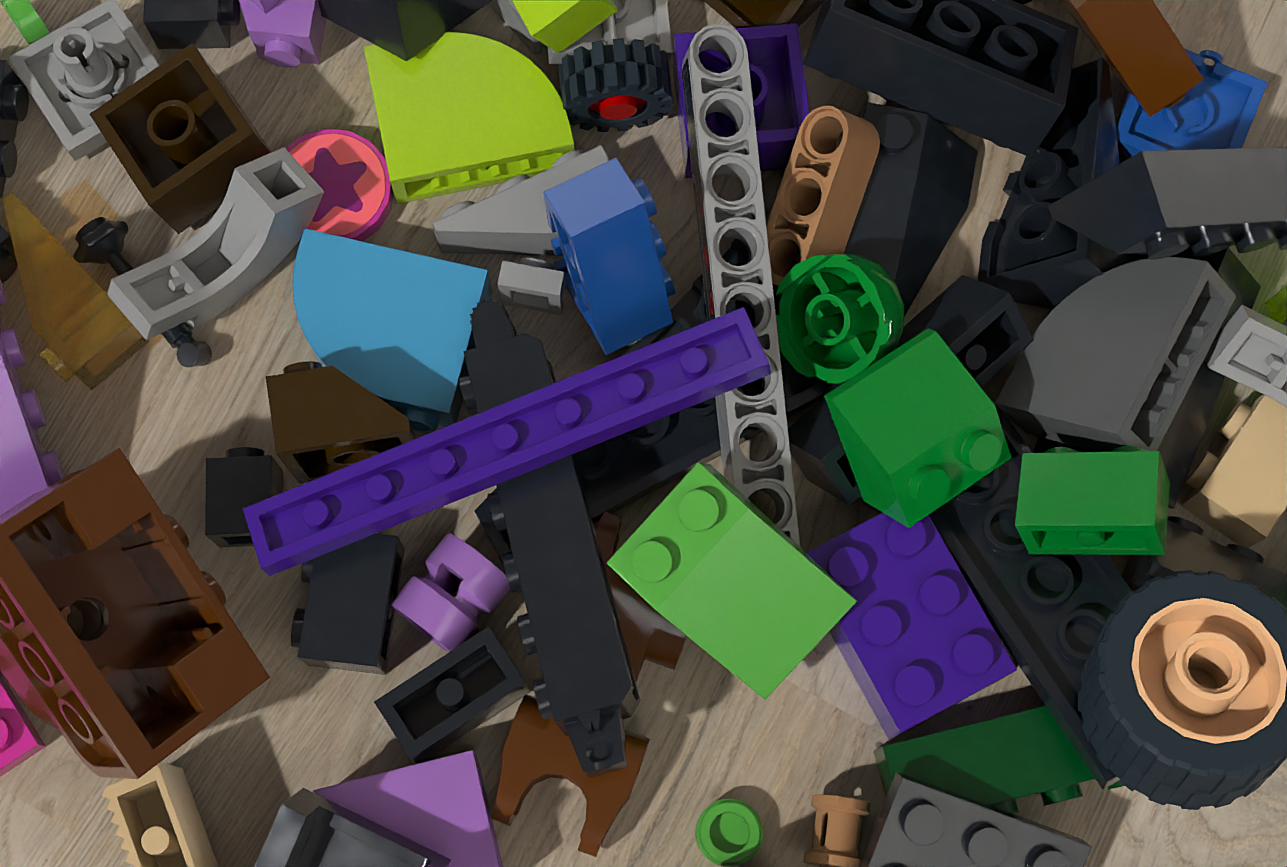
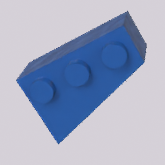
M614 158L544 191L548 225L552 233L556 232L558 236L551 240L552 249L556 256L561 253L564 258L554 262L555 268L558 271L565 272L566 288L605 355L674 323L668 297L676 293L675 287L666 267L659 260V258L667 254L666 248L656 226L649 220V217L657 214V209L652 195L642 178L639 177L631 181L618 159Z

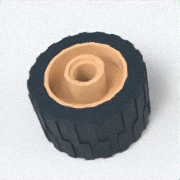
M1192 570L1175 571L1170 576H1157L1144 582L1143 586L1135 592L1130 591L1119 602L1114 614L1111 613L1084 664L1080 677L1082 685L1078 693V711L1082 714V729L1087 742L1090 741L1094 747L1097 759L1105 769L1109 768L1120 779L1119 782L1132 792L1136 790L1149 797L1148 800L1164 806L1165 804L1181 806V809L1199 810L1201 807L1207 806L1218 808L1231 804L1238 797H1247L1257 790L1287 759V612L1285 611L1286 608L1274 597H1268L1259 591L1257 586L1243 579L1239 581L1227 577L1225 573L1214 571L1198 573Z

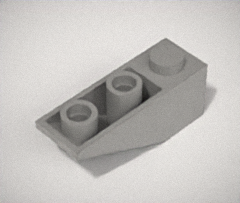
M602 145L587 152L583 149L570 151L558 158L552 168L531 178L529 175L516 176L502 184L498 188L497 193L477 203L464 201L450 207L442 214L440 220L432 223L441 252L556 255L552 249L551 240L558 236L556 232L552 233L548 225L543 192L610 161Z

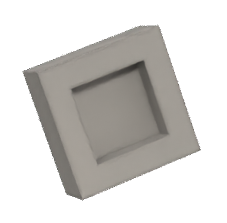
M523 258L519 260V263L502 261L497 283L502 305L562 315L566 297L565 272L556 270L555 266L547 261L535 258Z

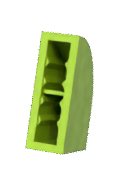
M445 32L441 38L407 62L375 44L363 46L389 178L397 204L501 184L520 175H529L531 178L552 168L558 158L575 150L566 110L563 109V102L551 81L530 59L501 42L474 34Z

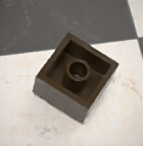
M193 43L89 114L147 204L178 234L222 204L235 168L271 153V150L223 80Z

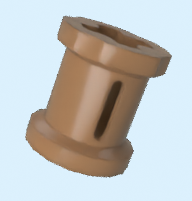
M812 795L811 806L816 809L812 850L804 852L803 863L818 867H860L862 859L858 857L862 819L863 816L870 814L871 803L835 795Z

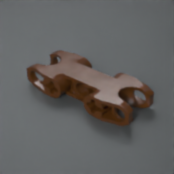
M604 511L595 530L634 677L637 682L644 659L675 670L687 636L658 613L607 564L614 555L619 541L622 517ZM525 694L503 747L502 768L491 819L511 826L514 817L520 811L525 797L535 784L548 778L567 779L581 789L587 801L586 820L580 834L581 842L578 851L597 857L610 827L630 799L650 739L624 729L628 766L617 771L588 778L583 772L569 736L564 735L553 718L543 720L536 697Z

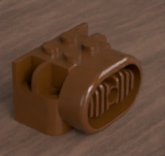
M120 448L110 452L89 467L66 475L48 488L31 495L0 515V670L26 707L43 722L58 728L80 760L92 772L105 778L139 779L267 681L270 676L223 606L226 603L223 589L209 573L200 571L188 553L189 540L185 531L172 516L162 513ZM71 605L75 606L83 616V629L78 636L75 635L66 621V616L72 612L69 608Z

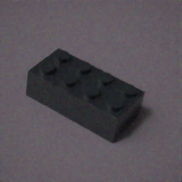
M823 0L803 64L821 71L831 78L840 79L877 94L887 101L896 102L918 112L929 114L943 124L955 126L989 140L999 147L1008 148L1032 158L1065 108L1079 28L1013 0Z

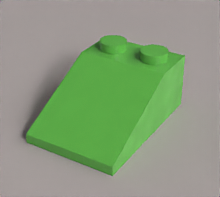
M698 462L607 562L658 613L764 700L771 695L857 602L848 591L711 464Z

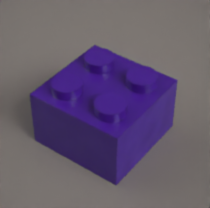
M798 23L735 29L744 39L748 51L760 171L786 169L800 126L805 117L810 113ZM697 32L674 34L672 68L685 178H692L682 82V61ZM706 50L698 54L700 63L710 72L723 73L729 70L727 59L721 53L715 50ZM713 112L705 116L707 127L713 134L719 137L735 135L734 122L726 114Z

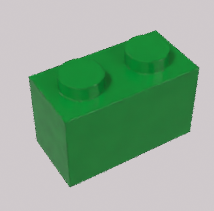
M1122 446L1113 449L1111 452H1079L1072 448L1055 447L1046 450L1044 453H1023L1015 526L1029 554L1165 555L1170 481L1160 451H1147L1140 447Z

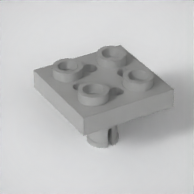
M116 0L104 1L8 57L74 161L107 143L89 114L159 66ZM126 60L130 62L127 69L120 68L117 71L116 66H124ZM63 97L69 98L71 102H64L62 99Z

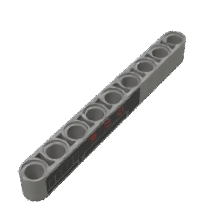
M712 24L703 27L695 34L682 61V82L707 322L725 315L726 305L729 301L741 300L749 304L754 310L756 317L753 328L769 362L771 371L770 375L762 378V388L756 396H746L736 388L715 397L723 476L746 498H749L756 490L769 494L774 500L776 507L772 522L800 547L748 51L744 39L737 30L728 25ZM706 50H715L721 53L727 59L729 70L723 73L710 72L700 63L698 54ZM713 112L726 114L734 122L735 135L719 137L713 134L707 127L705 116ZM720 174L730 175L735 178L741 186L742 199L732 202L718 197L712 186V178ZM726 237H734L741 240L749 253L748 263L742 266H734L727 263L720 255L719 240ZM746 427H756L767 436L769 442L768 453L760 462L748 459L741 452L739 439L743 429Z

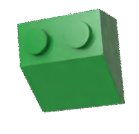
M929 328L824 396L863 501L908 528L1012 458L994 403L939 334Z

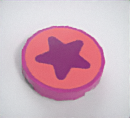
M323 129L305 134L286 147V150L324 190L319 206L307 229L363 242L381 228L391 211L393 193L386 159L371 141L351 131Z

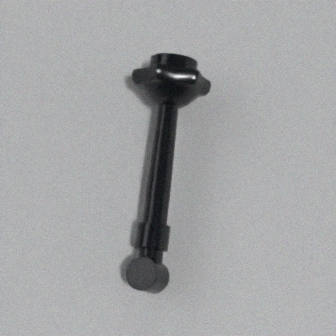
M98 217L85 224L75 237L79 245L74 253V259L78 263H109L118 276L134 269L121 254L124 247V239L128 233L127 223L125 221H111L105 217ZM184 322L161 333L172 348H177V360L182 366L198 367L205 366L210 362L212 357L211 348L205 342H196L192 337V331Z

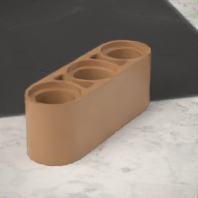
M821 106L813 109L803 120L766 226L773 285L779 286L781 280L795 265L799 253L801 254L800 262L815 255L828 253L844 254L879 152V134L871 122L833 106ZM843 132L842 141L839 147L836 149L837 139L839 135ZM822 193L821 202L818 208L815 209L816 200L819 194Z

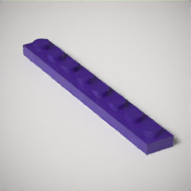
M742 307L243 508L261 569L269 576H272L770 375L769 362L745 308Z

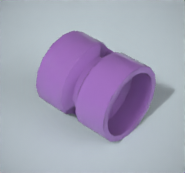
M451 533L446 534L425 560L429 571L425 577L412 576L390 604L404 619L448 653L473 637L479 631L476 620L479 613L492 614L511 590L506 575L469 544ZM459 589L455 597L450 595L451 592L457 591Z

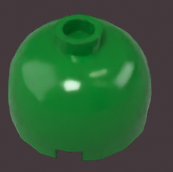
M821 254L795 264L781 280L776 295L782 294L779 303V314L776 315L779 348L783 356L800 374L808 378L816 376L823 381H828L827 383H844L897 348L904 329V304L896 283L879 264L855 254Z

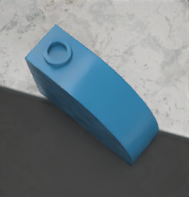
M304 228L293 270V300L301 329L318 361L323 367L334 366L408 417L414 430L432 433L437 431L438 426L447 427L457 423L463 401L459 377L469 375L463 351L476 348L470 320L472 319L470 314L473 313L472 308L477 307V303H482L484 299L485 301L490 300L492 287L488 270Z

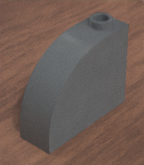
M1166 257L1157 260H1138L1111 269L1076 289L1042 321L1032 335L1034 340L1024 348L995 404L1027 434L1096 452H1111L1113 449L1122 446H1135L1147 451H1157L1236 295L1207 261Z

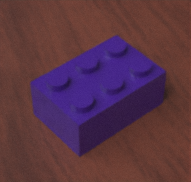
M881 513L806 552L857 600L852 608L829 632L889 740L1017 671L929 515L908 528L888 515Z

